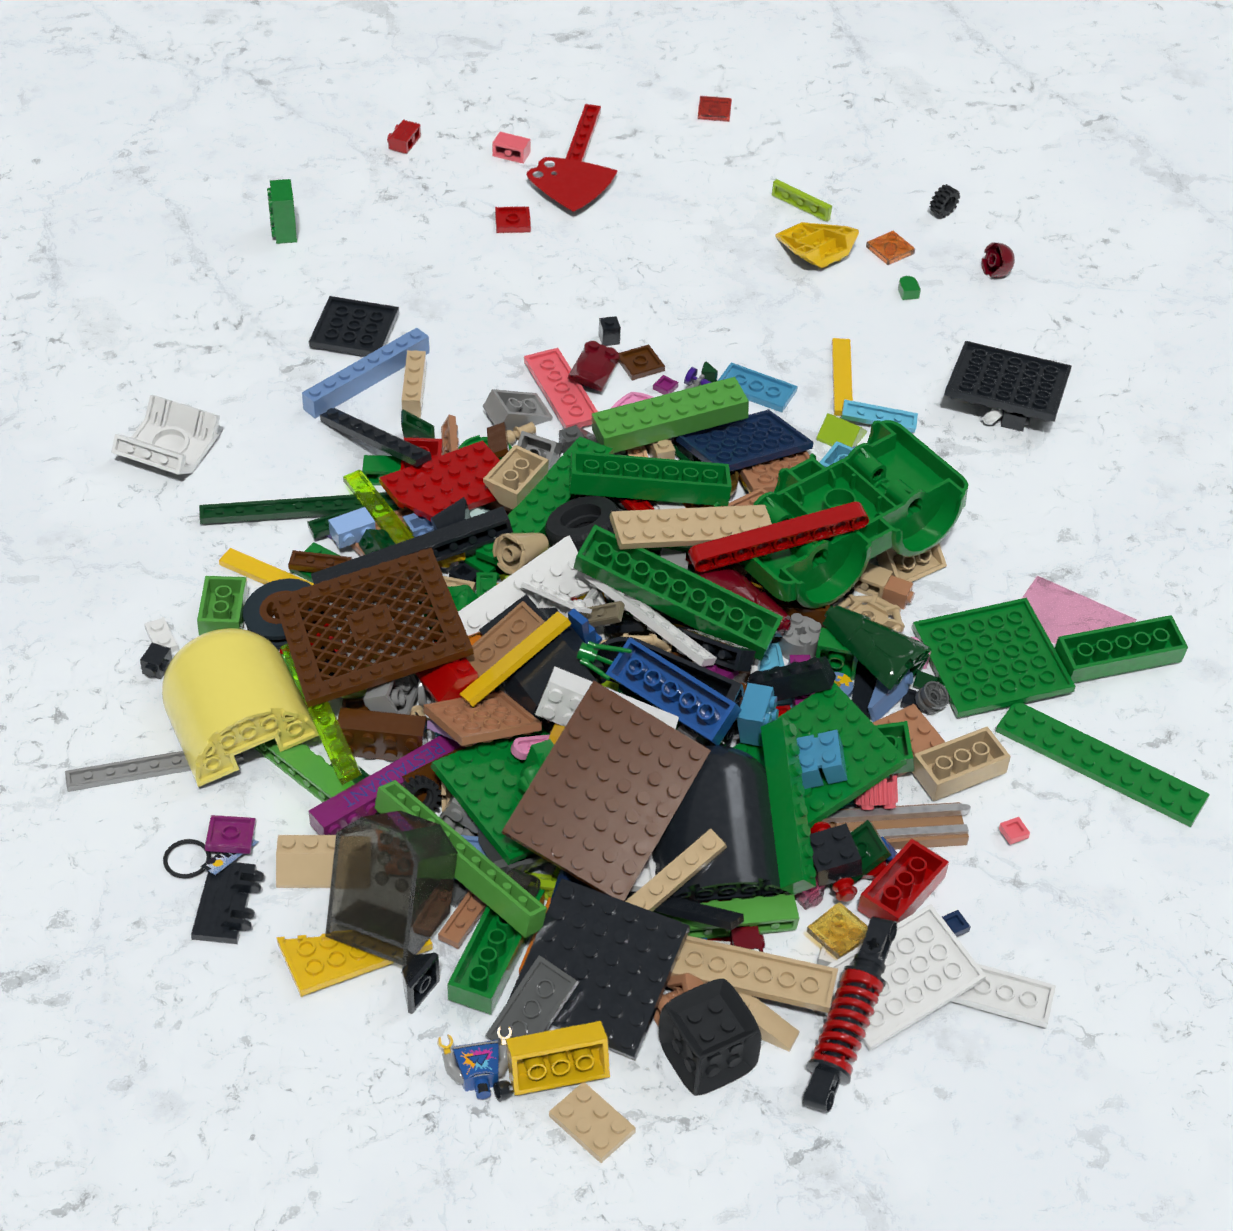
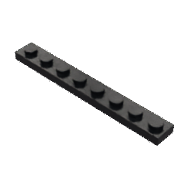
M330 408L327 412L320 415L321 422L415 467L432 460L431 452L342 412L337 408Z

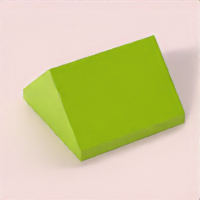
M827 413L816 440L831 447L838 441L853 448L867 434V430Z

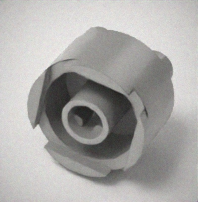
M799 613L792 614L789 630L784 632L782 637H779L782 656L789 660V655H810L811 658L816 657L821 624Z

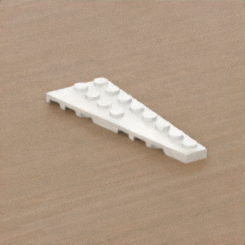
M570 535L461 609L458 613L468 637L480 634V628L525 594L539 607L542 596L521 587L522 583L530 584V581L543 584L542 588L549 587L557 590L556 594L569 595L571 600L588 594L592 588L590 582L584 578V573L573 568L578 551Z

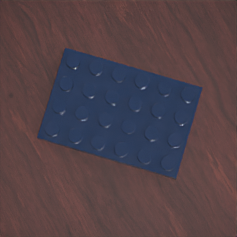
M769 409L749 414L746 419L676 437V441L702 462L729 464L730 472L758 465L759 463L773 461L777 458L788 457L795 453H802L813 449L814 444L812 440Z

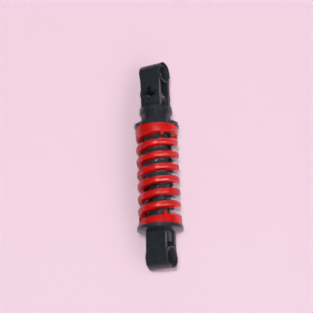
M872 916L860 951L853 958L854 964L844 967L839 982L840 987L835 992L836 999L831 1003L832 1010L828 1012L827 1021L822 1027L823 1033L818 1037L819 1044L815 1046L814 1055L807 1063V1068L813 1075L804 1093L803 1104L805 1107L829 1113L833 1107L839 1084L846 1085L851 1081L853 1067L849 1063L855 1062L858 1059L854 1051H859L862 1048L859 1040L866 1037V1032L862 1028L870 1026V1020L867 1017L874 1015L875 1011L872 1006L878 1004L879 994L886 985V981L881 977V974L886 969L884 963L891 944L896 937V921Z

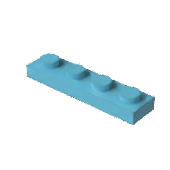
M845 399L841 419L871 425L877 420H892L913 433L916 430L918 413Z

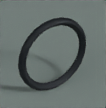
M183 839L169 846L163 856V865L166 871L178 878H192L203 873L205 869L200 868L193 873L181 874L173 871L168 865V856L175 847L181 844L192 843L202 847L205 851V844L195 839ZM205 851L206 862L211 859L210 851Z

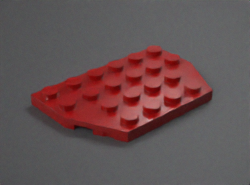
M480 441L432 458V460L418 467L410 466L379 477V483L398 507L403 509L407 507L414 510V514L431 521V517L463 497L467 501L469 510L496 501L497 499L485 485L483 479L500 460L484 441Z

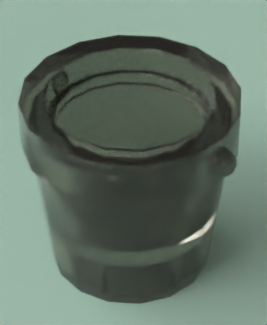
M511 869L507 872L508 876L533 897L537 896L541 885L539 878L517 869Z

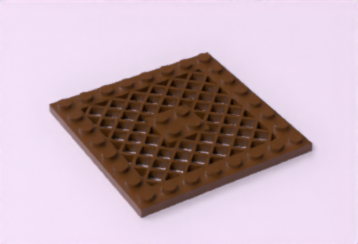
M432 548L420 550L413 554L401 556L394 560L382 562L375 566L363 568L356 572L344 574L337 578L273 597L308 708L474 654L473 647ZM435 639L438 641L437 643H433L432 640ZM400 642H401V643H405V644L403 645V647H402V646H398V645L400 644ZM412 646H417L416 650L411 649ZM392 652L397 653L396 656H391ZM351 665L356 666L354 670L349 669Z

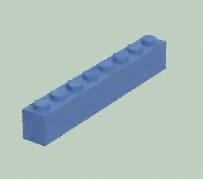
M416 327L303 391V410L316 419L321 414L327 412L328 409L335 408L404 368L407 350L426 351V355L429 354V336Z

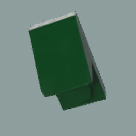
M404 409L401 411V427L404 438H412L414 435L418 438H434V425Z

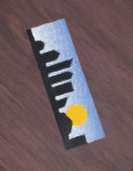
M253 839L252 847L259 841ZM219 852L200 867L216 875L240 857L242 853Z

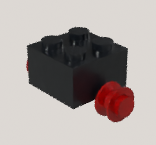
M817 822L810 829V843L813 849L812 858L819 887L834 883L832 889L834 892H837L836 899L843 902L851 901L858 892L857 888L853 886L854 880L851 877L862 874V859L846 823L831 828L829 823Z

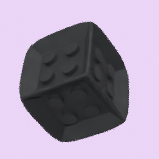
M721 978L709 981L676 996L663 1006L660 1013L658 1035L662 1049L683 1084L693 1095H703L719 1089L743 1077L757 1065L762 1041L759 1026L741 996L726 979Z

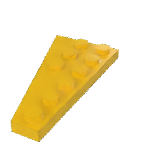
M424 926L396 928L394 931L380 932V929L371 930L372 933L360 934L359 931L324 933L320 937L298 935L294 939H285V936L276 937L277 944L300 997L433 949L431 939Z

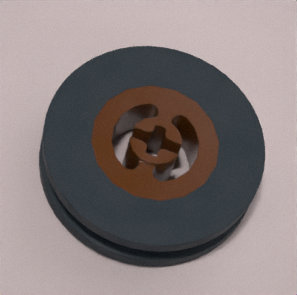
M287 578L275 580L259 587L249 596L243 608V619L247 630L263 636L277 649L289 648L273 597L311 586V584L303 580Z

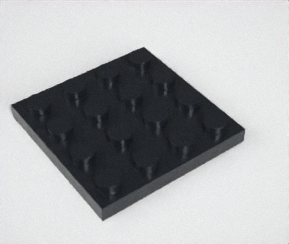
M329 296L309 339V347L367 356L386 345L399 315V307Z

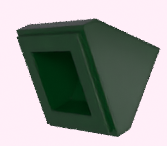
M707 361L704 362L701 374L705 375L704 379L716 382L718 371Z
M918 670L912 687L920 689L927 682H939V678Z

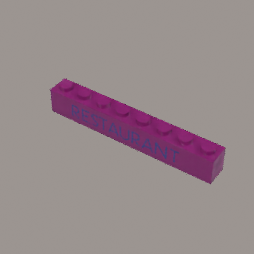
M443 735L436 737L309 810L310 825L319 835H339L342 831L355 826L359 821L377 812L375 803L378 787L394 780L405 787L402 784V776L461 747V745L457 741Z

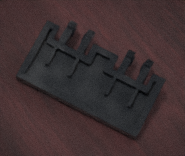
M232 862L216 875L208 871L191 932L192 940L238 944L239 931L251 930L252 923L245 920L254 918L255 914L253 909L247 907L249 893H259L261 884L257 882L264 879V873L257 870L256 864Z

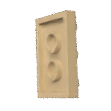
M582 1082L549 1111V1117L600 1163L606 1160L636 1133V1127L585 1082Z

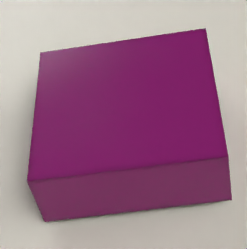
M663 375L653 384V390L663 395L669 394L678 388L679 382Z

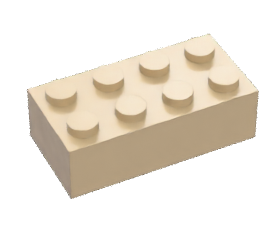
M988 726L914 754V771L912 773L931 799L936 801L1007 773L1011 756Z

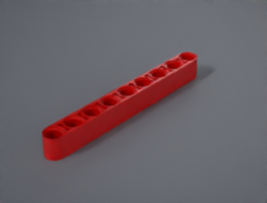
M851 502L692 546L688 551V555L697 572H705L864 528L869 523V517L860 502Z

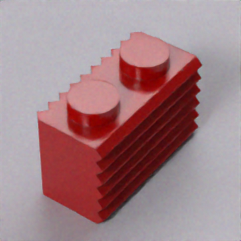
M403 119L400 124H396L394 131L387 136L389 149L408 154L409 150L412 149L421 137L420 123L417 124L416 122Z

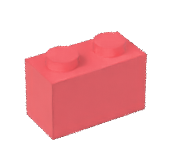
M499 132L492 142V156L524 164L531 153V139Z

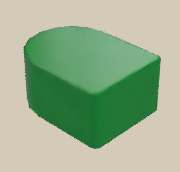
M902 276L899 280L898 291L902 300L919 299L921 288L914 277Z

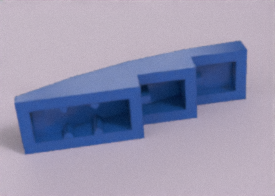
M574 608L568 612L571 627L584 643L588 644L591 641L599 644L602 641V637L596 633L595 628L589 624L588 619Z

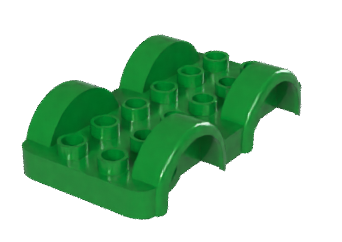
M892 420L874 421L871 425L867 443L856 446L847 457L824 467L816 460V455L811 453L809 459L792 468L780 469L774 492L764 493L753 504L765 505L771 523L774 524L851 502H860L869 517V523L864 528L738 563L779 600L789 602L796 600L801 606L809 609L827 606L840 599L856 584L865 571L869 559L890 548L901 556L913 557L937 545L953 528L962 509L966 506L969 484L963 475L898 422ZM716 502L714 507H721V505Z

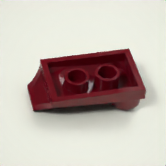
M596 341L586 342L583 351L568 375V379L602 392L619 363V353L616 349L604 346Z

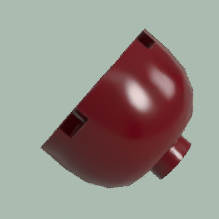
M996 242L990 243L985 248L984 253L986 255L985 258H982L981 262L984 274L995 278L1008 275L1015 264L1013 250L1006 244Z

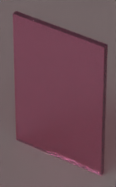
M1040 576L1035 578L1022 597H1027L1050 641L1056 644L1059 636L1137 621L1135 618Z

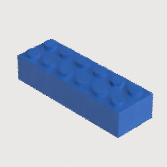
M629 637L623 648L631 649L632 653L619 652L605 674L654 707L678 716V722L718 746L742 709L730 699Z

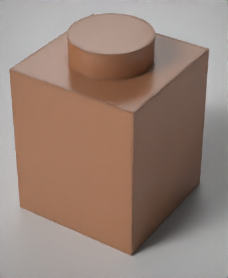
M891 575L884 587L882 599L893 605H898L904 610L907 603L911 604L915 595V592L912 591L914 583Z

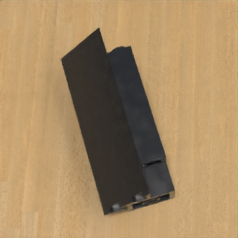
M525 594L480 628L479 631L482 635L486 634L522 601L545 622L558 609L538 608L530 597ZM570 625L503 681L501 685L514 701L539 721L548 722L549 720L537 716L535 713L554 666L592 682L594 680L598 683L601 676L589 667L580 664L581 660L576 658L584 641ZM595 659L594 663L590 662L603 671L604 666L599 660ZM549 721V723L552 725V727H554V724H555V723L552 722V721Z

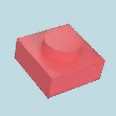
M1020 817L1002 822L999 825V830L1010 845L1028 839L1030 836L1029 830Z

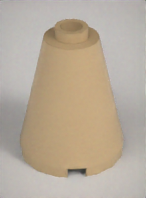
M542 533L502 534L495 539L493 544L494 557L497 556L499 561L497 563L498 567L505 573H515L548 550V539Z

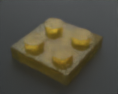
M838 902L807 927V933L839 959L862 944L868 926L842 903Z

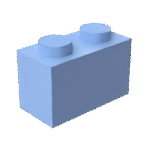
M365 507L328 520L330 535L339 549L360 542L366 529H376L375 521Z

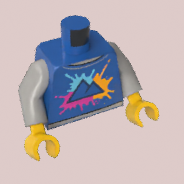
M500 1027L498 1028L497 1033L501 1043L498 1040L452 1046L453 1038L448 1034L449 1044L444 1046L439 1037L437 1045L444 1051L442 1057L446 1073L456 1083L462 1084L465 1091L475 1090L478 1099L489 1098L491 1096L490 1088L493 1087L494 1082L498 1081V1078L505 1075L508 1069L506 1039L512 1035L510 1027L507 1037H502L500 1035Z

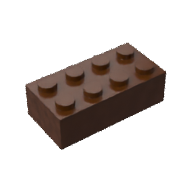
M340 708L335 727L338 755L396 761L428 743L427 716Z

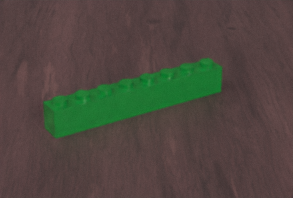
M782 717L761 726L780 889L795 895L816 887V871L813 866V849L810 843L811 831L808 826V810L804 798L805 788L802 782L803 771L799 760L800 749L797 744V728L795 724Z

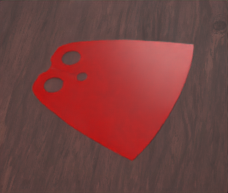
M545 157L538 162L537 167L531 168L526 175L546 195L574 212L601 194L612 182L618 170L578 160ZM546 161H553L555 165L547 167L544 163ZM540 171L543 173V176L537 178L533 176V173Z

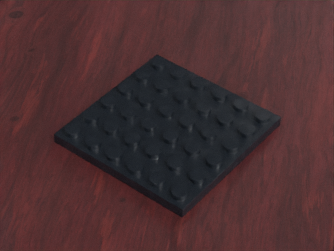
M965 340L944 395L949 396L951 399L965 400L971 404L978 403L986 405L988 408H999L1009 413L1015 412L1026 417H1036L1043 421L1055 422L1072 365Z
M561 878L546 912L543 927L535 937L510 997L540 955L579 982L550 1026L561 1029L601 1021L608 1038V1049L636 1059L691 927L683 922Z

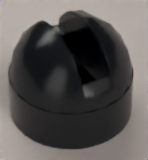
M501 1080L494 1082L493 1090L498 1101L507 1100L512 1096L513 1090L509 1089V1086L512 1084L509 1081Z

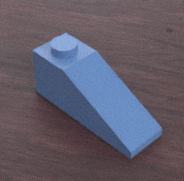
M908 670L899 685L892 690H889L877 680L868 705L872 722L881 719L907 694L909 686L913 683V673Z

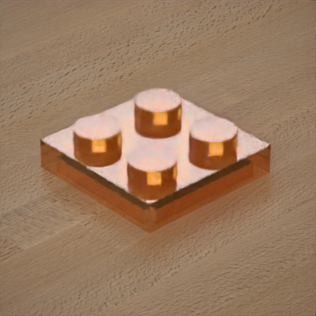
M895 231L888 232L866 243V248L887 265L915 253V248Z

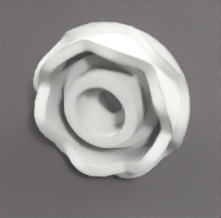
M992 408L990 412L982 417L983 423L992 425L1003 415V410Z

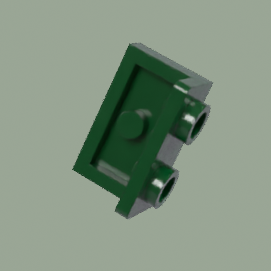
M366 529L359 542V546L365 555L395 544L389 533L383 529Z

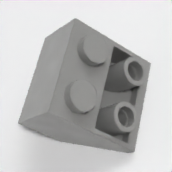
M452 795L439 817L460 835L478 837L479 828Z

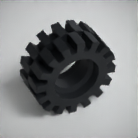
M948 184L942 185V188H938V192L935 191V196H932L931 199L933 200L930 201L931 205L929 207L935 214L946 218V216L950 215V212L953 213L954 208L956 209V204L959 203L958 199H960V192Z
M415 775V779L413 777L408 778L409 783L406 781L402 783L405 786L404 788L413 795L419 789H425L427 795L422 803L434 813L433 808H439L440 805L437 804V801L441 802L442 798L438 795L442 793L438 789V784L424 775Z

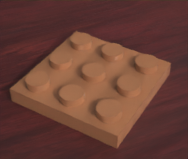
M915 704L873 722L874 725L907 721L913 757L918 752L945 743V740ZM909 772L897 773L895 775L899 778Z

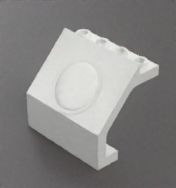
M150 395L143 422L131 437L119 433L115 434L111 453L178 475L193 473L219 436L217 429L220 415L157 395Z

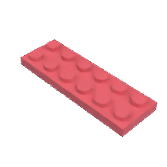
M559 348L524 356L526 366L564 429L574 425L579 427L592 425L591 413L598 411L582 385L568 379L572 369Z

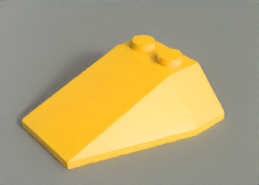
M800 222L776 233L775 237L805 261L819 268H825L828 264L840 261L843 257L849 255L859 230L848 226Z

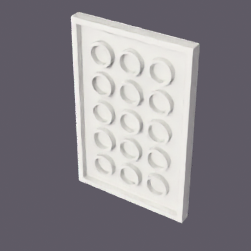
M931 903L897 923L896 937L891 944L884 963L886 969L881 974V977L886 981V985L879 994L878 1004L872 1006L875 1012L873 1016L867 1017L870 1020V1026L862 1028L866 1032V1037L861 1040L871 1051L986 980L985 973ZM861 946L828 965V967L838 969L832 996L833 1000L836 999L835 992L840 987L839 982L844 967L854 964L853 958L859 953Z

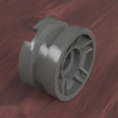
M930 681L916 692L915 700L922 711L925 710L927 714L933 715L948 704L949 695L942 684Z

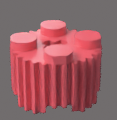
M889 775V778L883 779L854 799V804L857 807H861V810H873L874 806L877 805L883 806L884 809L896 808V803H898L897 775Z

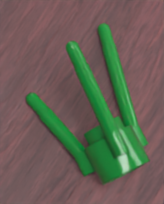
M589 641L588 644L582 643L576 658L581 660L580 664L589 667L606 680H609L610 677L590 662L594 663L596 659L611 665L613 661L597 655L598 650L596 649L622 653H632V650L596 644Z

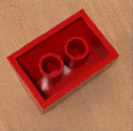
M466 657L415 673L436 702L462 698L460 693L478 679L477 671Z

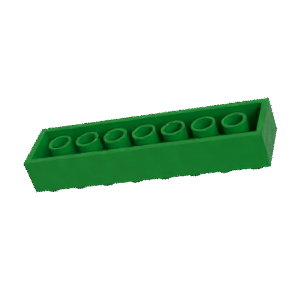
M571 451L569 465L570 494L654 500L657 502L692 503L695 505H714L716 502L721 506H728L732 488L729 464Z

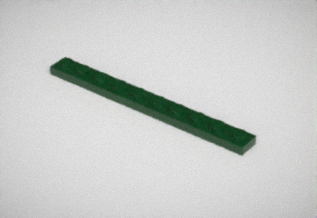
M387 492L203 504L199 505L200 524L328 516L363 505L369 513L397 511L399 507Z

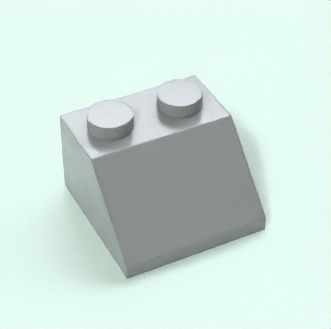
M525 431L521 432L517 444L548 459V471L558 461L563 446L562 443Z

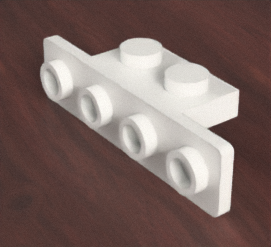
M530 581V584H521V587L542 596L538 608H557L567 618L568 612L573 608L582 613L591 614L592 609L585 607V602L579 600L572 601L571 596L559 593L558 595L556 594L557 590L549 587L542 588L543 584Z

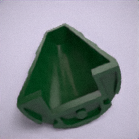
M837 605L835 607L831 606L824 615L826 619L822 624L889 690L899 685L908 670L913 673V677L917 675L918 670H922L930 656L928 653L931 652V648L923 642L895 631L893 628L872 621L870 617Z

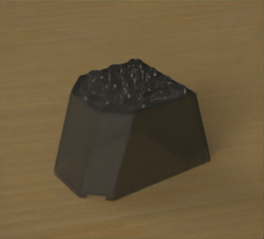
M399 810L360 817L336 832L325 937L406 967L450 914L458 852L441 825Z

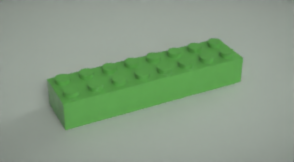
M731 377L591 413L592 431L599 444L613 448V453L746 419L749 415V400L736 377Z

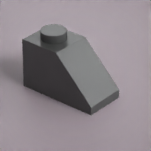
M577 425L559 430V443L563 444L561 450L563 454L579 436L596 443L598 441L592 433Z

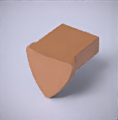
M683 973L671 976L667 986L673 990L683 989L686 992L704 983L700 978L690 973Z

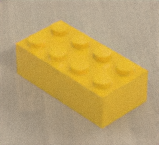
M601 1021L506 1039L509 1079L515 1096L610 1077L608 1038Z

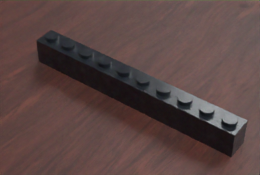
M502 506L312 573L311 577L313 583L318 584L322 581L337 578L344 574L356 572L363 568L375 566L382 562L394 560L428 548H432L438 562L495 542L497 537L504 533H513L509 517Z

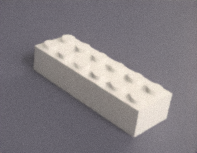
M554 666L535 715L565 727L592 684V681ZM611 690L676 729L678 716Z

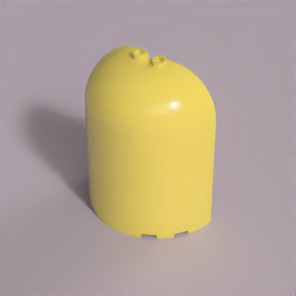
M238 628L218 629L204 633L184 645L175 654L166 669L162 683L163 704L198 787L239 770L234 755L275 738L280 752L321 735L281 653L270 641L257 633Z

